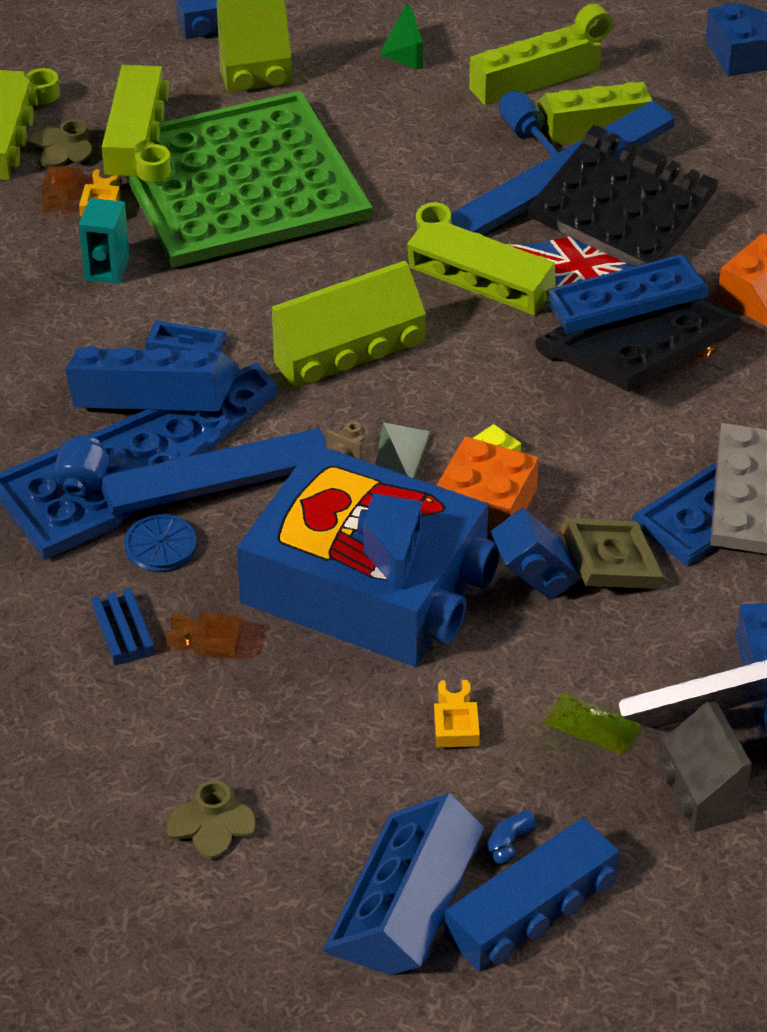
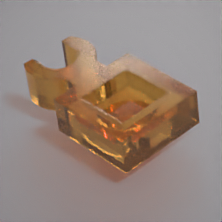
M66 166L48 167L41 187L43 213H48L49 208L53 205H60L61 214H67L69 211L68 199L77 200L84 179L83 169Z
M201 612L200 620L194 621L187 615L173 614L171 615V629L181 631H167V645L172 648H183L192 644L194 645V654L236 658L243 629L242 616Z

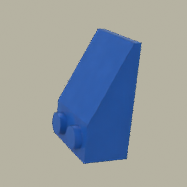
M740 3L724 4L719 7L709 8L705 40L727 76L767 70V12Z

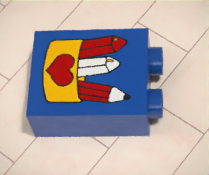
M313 444L237 546L240 603L417 668L434 640L450 644L456 637L466 611V598L463 597V594L469 585L485 589L496 572L500 552L495 541L487 539L488 503ZM373 493L422 501V531L403 590L394 588L364 553L363 534H358L357 532L361 509L368 510Z

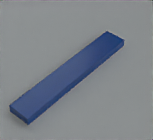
M316 428L101 476L100 488L111 514H121L288 476L313 444L326 448V439L321 429Z

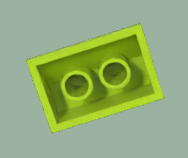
M627 82L620 85L594 86L587 89L561 90L555 93H546L536 101V106L545 116L544 128L553 146L577 143L585 138L586 133L593 125L604 128L651 102L652 98L644 82Z

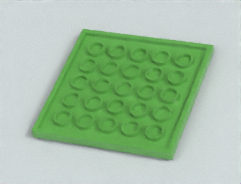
M301 90L161 122L159 142H155V144L165 146L170 151V176L159 182H146L138 176H125L172 268L373 219V207Z

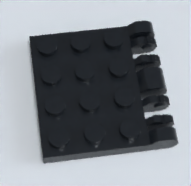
M593 125L586 133L581 145L528 206L527 217L633 267L663 259L714 195L718 186V180L705 174L699 179V171L691 169L684 177L680 187L672 184L680 172L681 164L673 160L665 168L667 164L666 156L646 147L637 155L639 145L633 141L624 147L618 159L612 155L618 148L620 136L613 132L608 136V130L598 125Z
M698 299L567 334L564 328L559 326L553 329V332H548L538 337L535 344L538 352L552 361L555 358H559L630 392L639 389L644 383L660 374L669 372L671 368L685 360L697 356L708 347L724 341L726 337L741 329L739 315Z

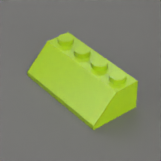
M405 260L272 306L274 363L294 389L308 383L317 382L319 379L333 374L348 371L355 366L375 359H381L386 355L408 347H414L426 341V313L409 265Z

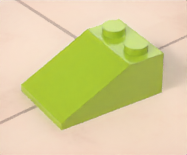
M216 0L220 71L227 93L292 84V60L285 0Z

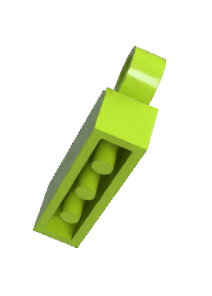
M597 3L588 4L579 11L575 24L470 56L469 89L486 106L499 102L510 91L528 93L600 70L602 46L599 41L606 38L611 32L613 18L601 5Z
M121 65L102 144L104 175L138 176L146 182H159L170 176V151L165 146L155 144V142H159L160 138L159 121L164 120V101H168L169 82L168 80H163L162 66Z
M38 68L30 71L26 76L24 71L0 70V179L9 180L13 167H19L20 146L25 147L27 140L26 127L32 126L33 106L52 103L60 96L58 74L54 70Z
M431 202L422 205L417 210V231L407 243L409 268L534 316L547 300L545 291L556 287L555 262L517 249L512 245L487 238L480 233H474L453 225L451 211L445 204Z

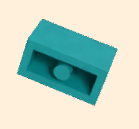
M89 198L78 225L84 280L120 284L130 258L125 202Z

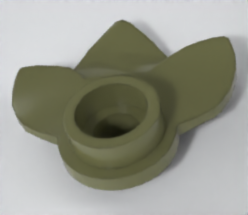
M79 119L67 120L61 124L60 128L43 129L28 139V144L43 149L41 165L44 167H60L69 160L81 163L88 159L92 153V145L90 144L92 139L91 130L84 121Z
M211 780L202 783L197 788L192 801L174 808L168 819L166 831L169 839L193 838V845L202 857L213 860L221 857L228 851L233 835H253L256 824L253 811L248 806L236 802L234 793L225 783Z

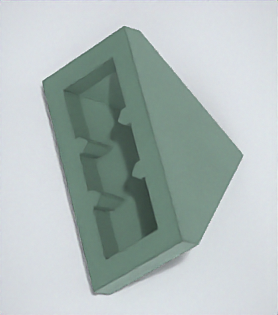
M383 422L375 465L415 478L430 437V431Z

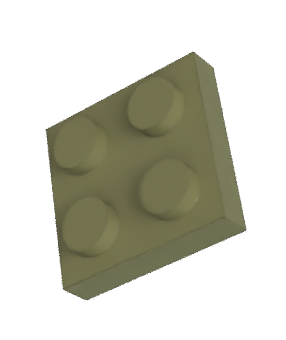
M565 519L561 532L585 586L659 588L664 576L637 521Z

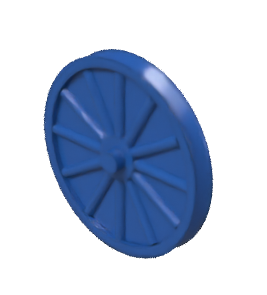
M158 514L145 517L134 523L125 535L124 545L126 555L133 564L148 571L162 572L176 569L187 563L196 551L197 540L194 528L187 521L174 515Z

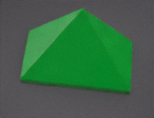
M405 6L380 55L418 70L423 69V41L412 7Z

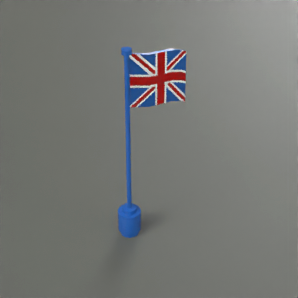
M510 91L505 94L499 102L500 116L513 132L521 139L536 136L552 156L557 154L558 151L540 132L545 122V116L525 93ZM570 236L541 243L512 245L517 249L555 262L556 287L633 267Z

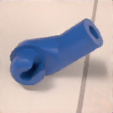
M524 810L496 823L492 827L486 848L488 852H492L495 863L502 864L515 858L517 851L512 842L516 838L536 830V822L532 813L529 810Z

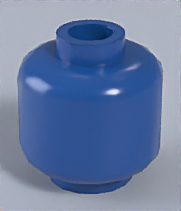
M77 435L73 439L66 440L61 444L53 469V477L63 487V491L69 495L82 497L86 493L96 492L101 486V476L106 475L109 455L105 448H103L102 443L96 438L87 435Z

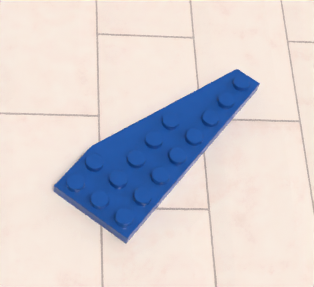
M256 362L239 370L219 411L147 409L87 436L99 440L109 455L106 475L207 453L277 395V384ZM60 447L0 472V504L44 560L115 529L137 511L112 515L101 488L96 492L86 493L82 497L72 496L64 492L63 487L53 477V469Z

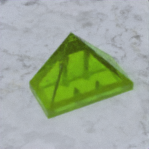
M565 691L562 692L545 719V724L620 755H623L640 727L639 723L622 717L620 713Z

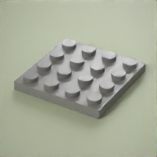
M721 423L718 435L710 545L767 554V430Z

